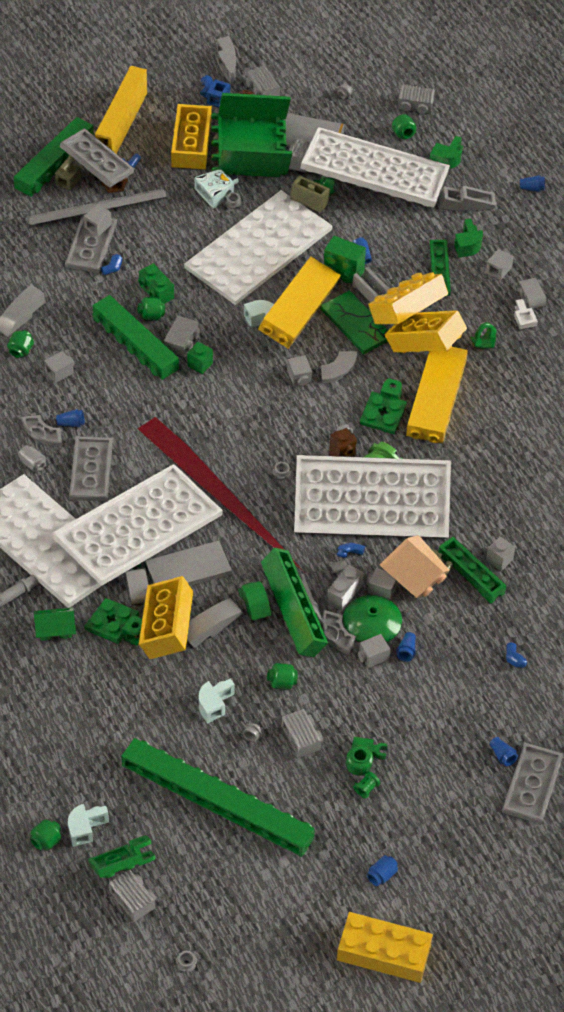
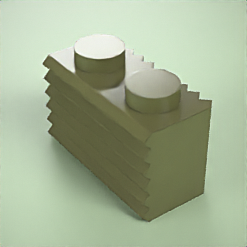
M299 176L292 184L290 199L321 213L328 204L330 189L317 184V182L308 180V178L305 179V177Z

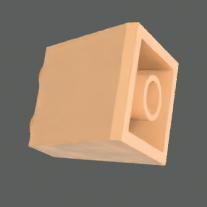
M419 535L407 538L380 564L385 571L416 598L429 595L433 591L431 587L436 582L440 584L447 577L445 574L449 571L446 565Z

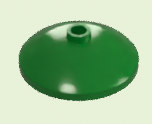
M365 595L354 599L347 605L343 613V625L348 633L356 636L355 640L358 642H363L381 634L387 643L399 633L402 625V616L398 607L389 599L378 595Z

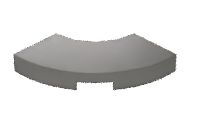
M339 351L338 357L334 362L321 365V382H335L342 379L348 372H351L356 364L357 351Z
M40 415L22 417L24 429L33 439L46 445L62 446L61 428H53L46 425Z
M324 610L322 629L326 639L336 649L349 655L356 636L348 633L342 623L343 615Z

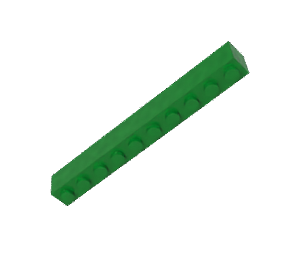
M134 738L121 756L123 767L300 857L304 855L314 839L315 828L309 823L301 822L287 812H281L272 804L264 803L254 795L246 794L236 786L228 785L218 777L210 776L200 768L192 767L182 759L174 758L164 750L150 746L144 740L140 741Z

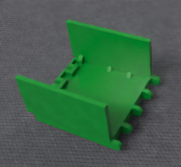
M222 93L219 112L211 114V119L218 120V126L211 127L212 132L218 133V140L211 141L212 146L218 147V154L212 155V160L218 161V167H213L212 171L222 170L224 174L265 177H280V175L288 174L292 151H287L285 120L291 97Z

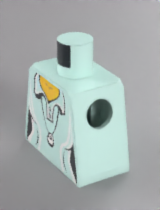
M222 170L212 171L195 177V190L214 209L225 201L229 193L234 192V185L239 182L236 174L226 176Z

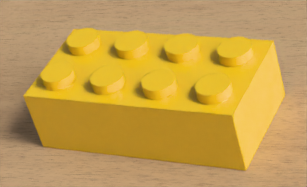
M178 104L171 150V167L206 170L212 123V106Z
M431 272L422 275V273H416L411 276V279L400 282L398 287L390 288L386 294L375 297L374 301L368 305L375 324H400L446 296L448 291L442 274Z
M458 310L419 312L400 324H394L385 334V337L393 352L447 351L462 336L467 327Z
M183 576L147 585L139 645L149 659L186 650L193 590Z
M349 912L338 947L337 961L421 983L433 934Z

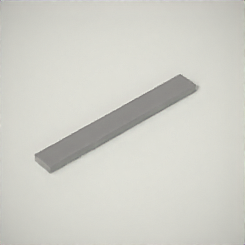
M157 189L27 216V222L33 225L85 214L96 205L109 209L167 197L166 191Z

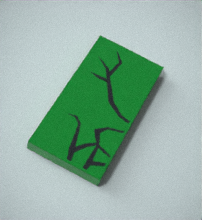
M350 290L321 305L320 310L363 355L388 342L385 337L388 330L383 324L374 323L371 312Z

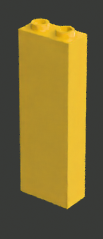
M130 66L95 133V137L116 154L147 95V69Z
M310 256L263 318L258 330L289 349L333 290L341 275Z
M451 347L447 351L429 352L408 421L406 436L443 444L466 364L468 350Z

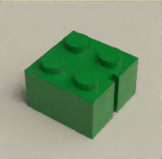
M333 236L324 249V265L340 274L341 280L345 283L353 284L354 274L357 273L361 277L364 272L366 247Z

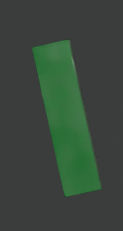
M430 240L431 272L442 274L448 291L446 296H450L447 240Z

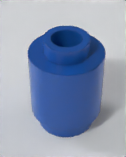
M382 856L369 868V872L366 874L369 881L375 886L383 885L398 872L396 860L391 856Z

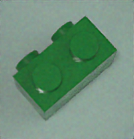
M154 263L139 270L138 283L150 297L159 298L164 304L174 299V284Z
M73 607L34 611L36 638L51 640L52 636L71 638L73 634H76Z

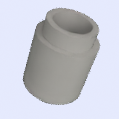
M26 445L18 453L20 461L33 472L41 471L46 465V457L32 446Z

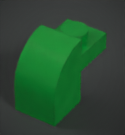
M455 136L450 146L436 142L430 153V160L450 165L449 169L458 166L461 163L463 145H461L462 138Z
M471 218L464 219V233L455 234L454 247L458 258L475 255L482 247L483 230L477 231V226L473 224Z
M261 581L246 583L241 588H238L239 596L245 601L247 614L252 620L271 616L268 597Z

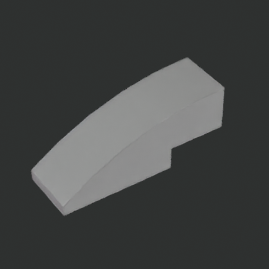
M229 36L217 39V63L229 83L234 84L236 53L232 40Z
M444 186L439 194V204L442 209L486 210L496 207L495 193L468 186H462L460 190Z
M32 284L27 287L0 317V333L8 337L33 317L32 313L45 303L44 293Z
M231 598L224 600L189 621L187 640L195 648L209 636L215 637L243 612Z

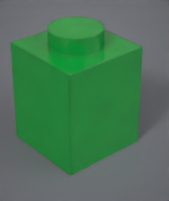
M197 342L187 353V366L200 374H203L213 364V349L200 342Z

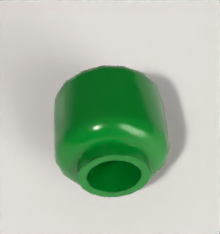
M399 115L392 122V129L399 139H409L416 133V124L409 115Z
M145 297L141 303H138L137 312L145 321H159L161 317H164L165 304L159 298Z
M26 330L13 332L7 343L9 353L16 358L28 356L34 345V340Z
M275 663L272 669H268L267 681H270L274 689L290 690L297 683L298 672L291 664Z
M362 745L352 747L346 756L348 771L353 775L363 776L367 771L371 770L373 763L371 751Z
M44 819L31 830L30 841L38 850L49 851L60 842L62 837L60 831L62 829L56 821L53 820L51 822Z

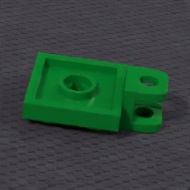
M388 378L382 386L381 394L374 391L371 392L360 419L361 425L395 435L407 406V401L401 400L402 383L400 381ZM385 410L388 414L381 416L380 411Z
M105 598L84 627L85 630L116 644H119L124 637L125 641L133 645H139L140 638H135L134 636L141 633L142 618L139 617V611ZM110 619L116 620L115 622L111 621L110 623H108V620Z
M147 835L128 841L129 845L126 844L88 859L90 867L100 878H110L118 871L131 870L137 864L141 866L156 859L155 854L152 851L141 853L140 848L150 845V838Z

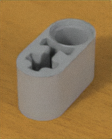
M536 278L517 282V291L521 293L520 297L524 300L527 309L546 305L545 294Z
M145 568L126 571L125 577L131 605L145 603L148 585Z

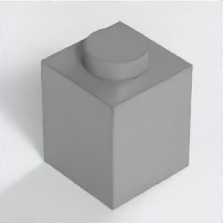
M96 205L84 215V228L96 236H99L112 225L111 212L100 205Z
M498 249L487 261L486 273L502 280L512 268L514 256Z
M63 351L44 360L45 372L55 383L74 373V361Z
M306 355L288 359L287 370L293 385L304 386L311 383L312 370Z
M499 537L488 547L486 561L502 571L513 560L515 546Z
M376 568L373 575L370 574L366 582L368 593L390 600L397 587V580L387 571Z
M380 634L360 642L358 657L369 668L389 660L390 647Z

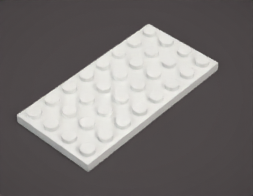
M318 127L301 163V169L308 172L318 173L325 177L335 178L342 182L352 183L359 187L369 188L376 192L386 193L393 197L403 198L407 201L433 208L450 167L447 164Z
M280 190L184 263V268L236 305L330 232L332 225L301 203L291 200L288 194Z
M297 455L294 533L408 537L419 535L420 537L449 538L451 461Z
M173 464L53 532V538L102 586L222 516L223 510Z
M23 474L0 489V548L30 575H34L35 579H38V582L67 608L72 607L101 587V585L53 538V532L76 519Z

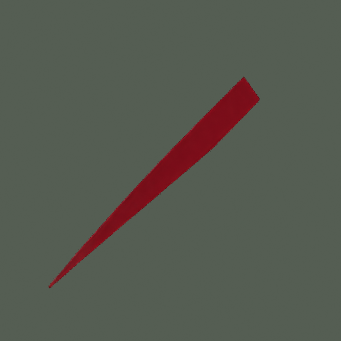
M154 417L137 428L198 484L273 548L284 549L190 447L159 419ZM293 559L295 566H297L301 571H303Z

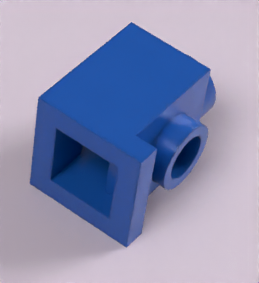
M214 80L207 91V104L219 108L222 93H230V84Z

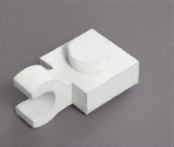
M523 299L516 300L517 306H515L514 317L519 329L537 326L538 321L533 309H527Z

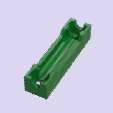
M454 537L439 546L438 553L442 554L441 558L445 562L450 561L453 564V568L469 581L490 604L499 595L503 596L505 594L506 585Z

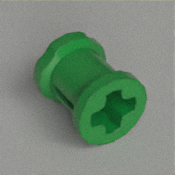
M367 771L364 774V778L359 783L353 785V789L365 799L369 797V793L373 788L378 787L381 782L374 773Z

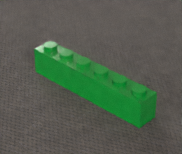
M76 117L14 176V188L30 197L38 193L46 182H50L52 176L70 156L60 147L61 142L84 128L94 136L93 125Z
M111 295L93 304V319L97 323L100 322L108 333H112L118 343H123L130 354L137 356L142 365L150 368L154 376H158L163 380L179 370V358Z
M273 548L261 561L264 573L280 607L297 652L302 656L315 657L328 644V641L290 552L284 549Z

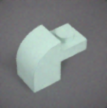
M256 300L244 304V316L250 327L259 326L274 304L266 300Z
M231 678L217 683L214 687L209 681L201 687L199 691V711L207 724L225 715V704L222 700L234 695L235 684Z
M81 804L72 810L68 817V831L72 847L93 842L91 827L109 822L106 806H96L86 811L84 804Z

